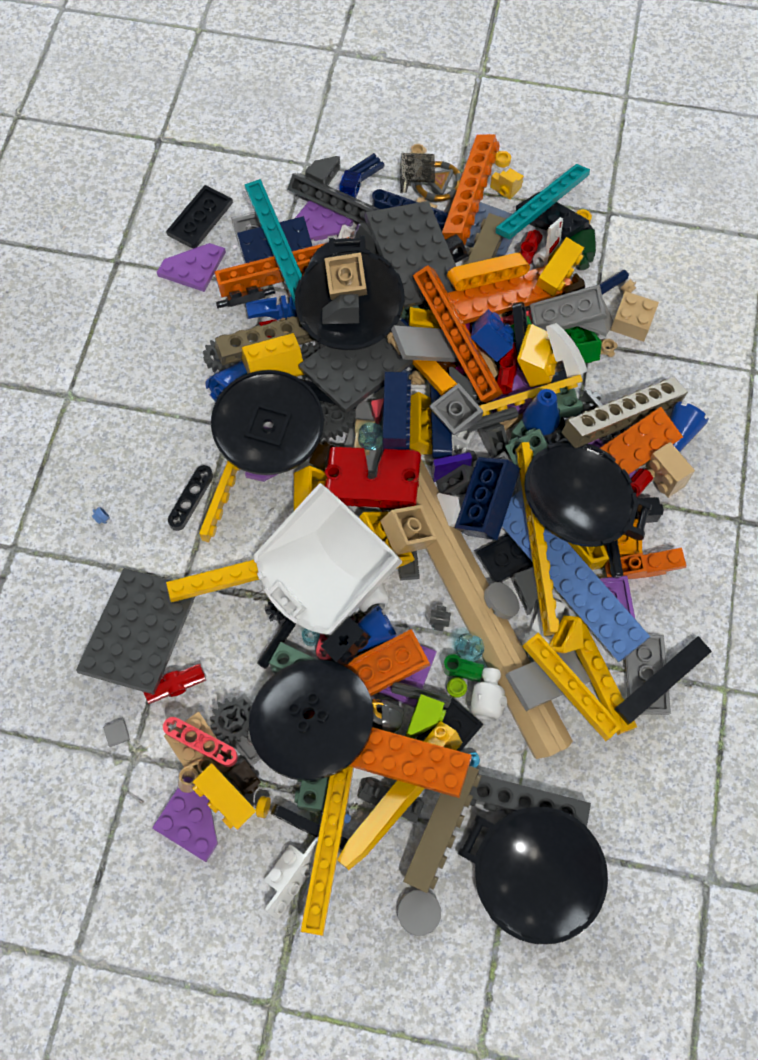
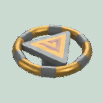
M444 161L429 162L417 171L414 179L415 188L426 199L446 201L455 197L462 174L450 163ZM437 167L446 169L441 171L426 172L431 168ZM454 174L457 182L456 187L447 194H444ZM421 177L432 187L433 193L424 190L421 184Z

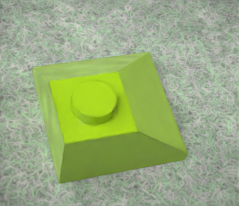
M421 694L414 708L405 736L414 739L434 728L438 721H443L446 710L443 709L445 703Z

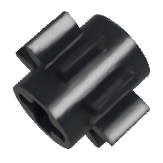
M268 602L270 609H266L265 612L267 615H270V622L276 620L280 624L281 620H286L287 617L280 611L276 613V606Z

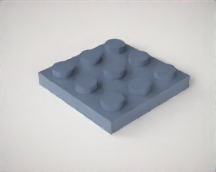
M480 202L479 211L475 215V222L471 227L470 237L467 238L465 246L474 247L475 236L481 232V223L483 219L487 218L489 213L506 219L512 213ZM514 237L510 240L503 238L495 257L506 255Z

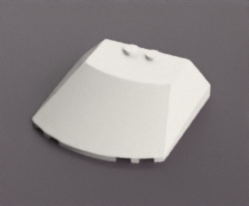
M321 483L317 485L254 554V561L257 563L259 572L257 575L262 581L265 593L276 608L294 623L308 630L331 635L348 616L350 617L403 562L351 509Z

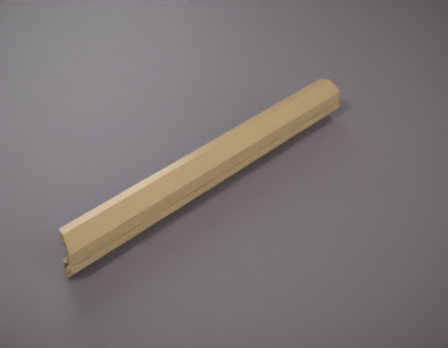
M421 459L416 506L423 505L437 537L426 548V551L487 668L500 670L501 678L498 681V685L505 690L507 707L533 757L536 759L550 757L567 749L573 740L551 700L526 711L505 676L508 672L531 662L508 619L496 616L494 614L495 611L492 608H488L484 599V591L488 588L489 584L461 532L455 529V527L448 525L437 498L439 491Z

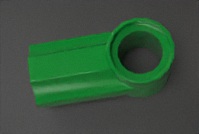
M456 654L448 655L443 664V671L447 676H457L475 682H480L484 668L483 664L461 659ZM454 662L458 667L450 669L447 664Z

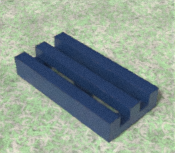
M373 153L348 169L349 174L360 183L384 168V162H381L379 157L376 158V154Z

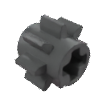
M437 605V610H431L429 624L434 625V630L443 631L444 627H449L451 612H446V607Z

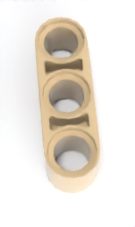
M219 749V754L232 760L231 751L226 754ZM204 756L180 771L178 787L182 792H193L192 787L194 783H186L183 779L190 777L194 780L203 771L201 768L207 767L211 763L221 774L227 772L232 766H223Z

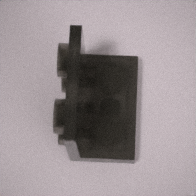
M401 153L400 193H407L411 182H435L434 154Z

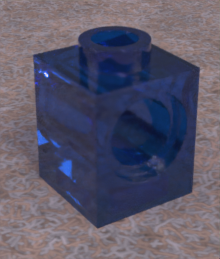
M345 170L339 184V191L357 198L362 185L361 173Z

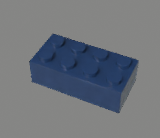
M304 216L279 222L291 251L312 247ZM262 227L237 233V240L244 264L273 257Z
M385 372L383 452L384 449L410 450L411 380H407V372Z
M478 457L455 529L467 536L498 540L521 468L508 459Z

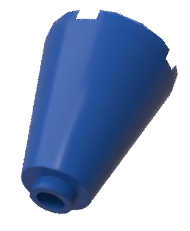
M243 361L210 376L206 380V389H210V396L215 402L230 383L247 374Z
M550 389L541 390L525 408L522 421L528 431L534 428L536 430L540 429L545 436L554 432L558 427L560 415L557 396L554 391Z
M680 401L675 403L670 416L671 421L683 436L682 439L673 444L679 452L702 430L709 418L705 419L706 414L698 407L689 403L684 406L681 405L682 402Z
M380 605L375 606L358 622L371 638L368 640V644L357 653L375 648L397 637L386 614L383 615L381 611L383 609Z

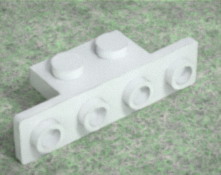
M318 837L314 839L304 854L292 845H289L264 881L277 891L265 908V911L276 920L285 912L291 900L311 875Z

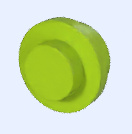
M459 677L450 679L447 684L449 695L454 698L464 696L467 691L466 682Z

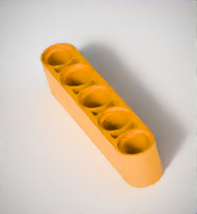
M513 253L453 267L448 271L447 278L457 291H462L524 276L529 271L530 265L520 253Z

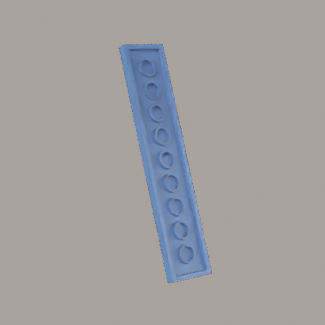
M520 490L510 500L502 528L533 563L522 490ZM544 527L543 536L544 541L547 542L546 555L547 560L550 562L549 575L553 581V587L619 663L647 641L650 635L568 542L553 535Z

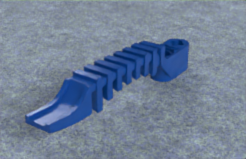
M285 295L281 296L280 305H276L277 297L245 303L248 319L272 317L277 320L281 318L286 320L287 317L298 316L292 298L289 297V303H287Z

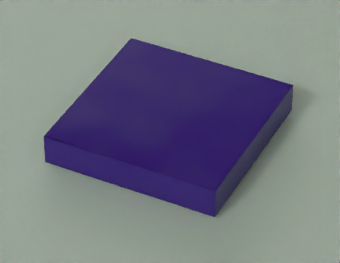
M468 452L433 460V482L435 483L463 464L471 466V453Z

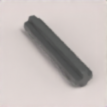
M516 407L483 416L482 419L466 431L469 433L517 418L518 410Z
M395 682L391 687L392 693L417 700L422 694L444 702L443 707L446 708L451 703V697L408 684Z

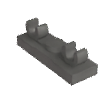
M366 778L358 799L376 806L390 790V787ZM415 799L401 817L417 823L424 802Z

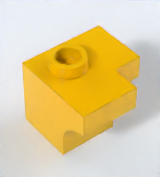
M511 168L507 172L504 170L501 173L495 172L491 177L490 188L511 200L522 188L524 176Z

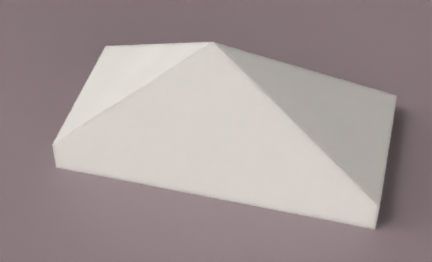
M438 493L437 498L448 525L455 527L461 510L459 499L455 496Z

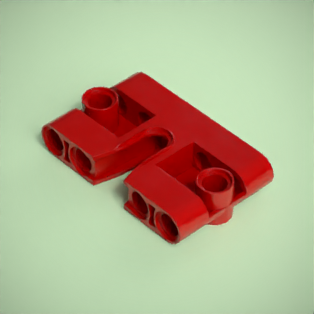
M332 447L329 452L328 466L325 469V487L346 506L397 509L416 506L421 453L414 450L384 449L378 465L377 476L374 479H369L364 448Z

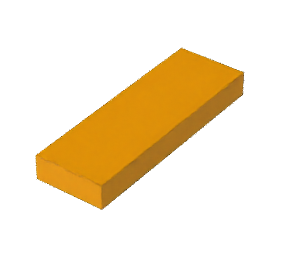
M413 360V365L441 396L457 385L436 361Z

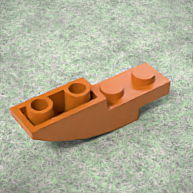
M682 547L646 555L638 553L620 557L623 576H627L628 579L665 575L668 571L683 569L687 566ZM608 560L605 563L607 578H610L612 576Z

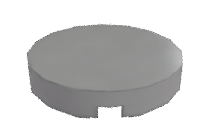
M494 582L484 591L485 602L489 609L492 608L495 611L494 614L502 619H511L518 614L520 609L518 598L507 585L501 582Z
M414 890L407 893L401 900L398 907V919L401 926L408 933L415 936H425L433 932L438 926L441 919V907L438 900L431 893Z

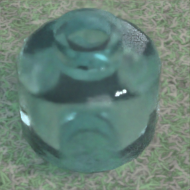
M371 422L363 424L359 429V445L370 451L380 448L383 442L382 427Z
M464 633L455 642V653L462 659L476 661L484 653V642L478 636Z

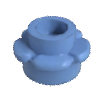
M98 507L96 510L93 509V519L99 524H106V521L110 518L106 511L101 507Z

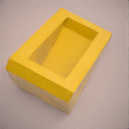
M409 308L410 326L442 329L432 310Z
M563 616L558 632L554 634L549 644L555 652L567 653L584 647L580 617Z

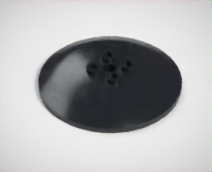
M276 370L255 371L234 380L217 398L211 415V431L220 453L235 467L257 475L281 474L300 466L316 450L322 438L324 428L323 409L315 392L298 377ZM266 422L273 423L271 429H265L263 425Z
M328 660L300 661L275 673L259 690L252 704L249 717L251 741L262 761L276 773L295 780L310 781L323 779L347 768L364 750L373 728V703L365 684L347 667ZM312 710L315 712L311 719L304 718V714L307 711Z

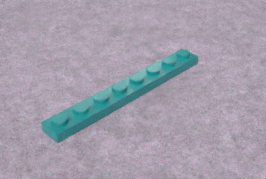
M575 164L496 227V234L509 240L587 178L590 175V169Z
M261 179L244 184L295 305L296 288L299 280L302 278L300 269Z

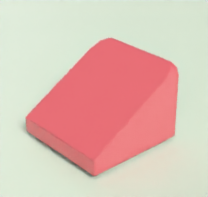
M384 398L371 401V412L376 425L380 424L382 418Z

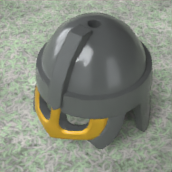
M371 698L374 709L373 728L391 733L398 731L403 722L404 709L388 700Z

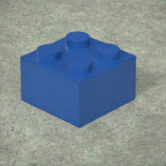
M488 309L473 323L471 338L498 362L513 348L514 331L508 324L505 325L501 321L497 313H492Z

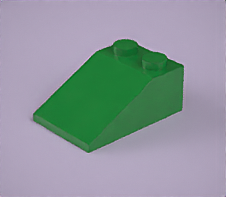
M579 326L564 330L579 349L585 363L600 360L602 341L595 332Z

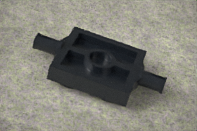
M254 285L247 287V291H231L225 300L216 302L217 309L265 298V296L275 294L274 287L261 289Z

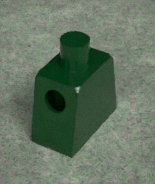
M595 229L582 230L569 238L584 247L582 252L584 257L579 264L581 270L588 269L590 267L589 263L594 260L596 253Z

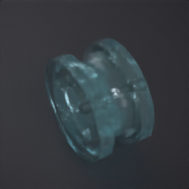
M305 628L302 632L303 642L307 646L318 644L320 634ZM310 632L313 635H317L314 636V640H310V638L306 639L305 637H308V633Z

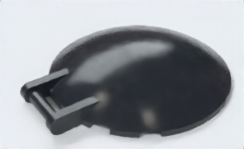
M361 235L359 238H329V252L319 260H314L306 268L304 275L298 282L295 293L297 316L306 332L319 343L338 350H358L380 342L391 332L392 327L399 322L405 302L404 287L400 275L387 259L381 255L378 256L371 253L370 250H366L365 235ZM360 245V247L336 248V249H335V247H338V246ZM361 253L367 295L358 296L359 323L323 324L322 308L332 301L329 293L325 258Z
M557 442L548 445L534 456L526 471L524 486L531 511L549 532L571 544L585 547L603 546L616 541L622 535L641 541L645 536L644 528L652 505L637 498L631 486L632 480L625 469L622 470L615 462L616 459L609 453L591 444H585L576 449L571 443ZM639 511L640 516L638 519L637 527H634L633 523L636 516V512Z
M549 807L519 809L505 816L496 824L476 815L474 819L476 822L463 848H460L457 854L475 863L478 895L490 918L509 935L533 944L561 943L572 939L587 929L598 916L605 901L608 887V871L605 856L592 832L572 815ZM485 826L488 828V831L476 855H473L470 852L482 827Z

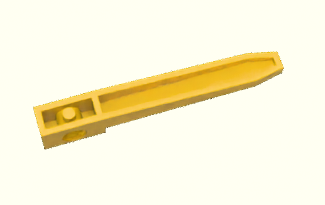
M442 721L436 725L424 740V742L457 750L463 743L456 730ZM397 780L349 838L337 859L338 862L350 870L365 858L425 788Z

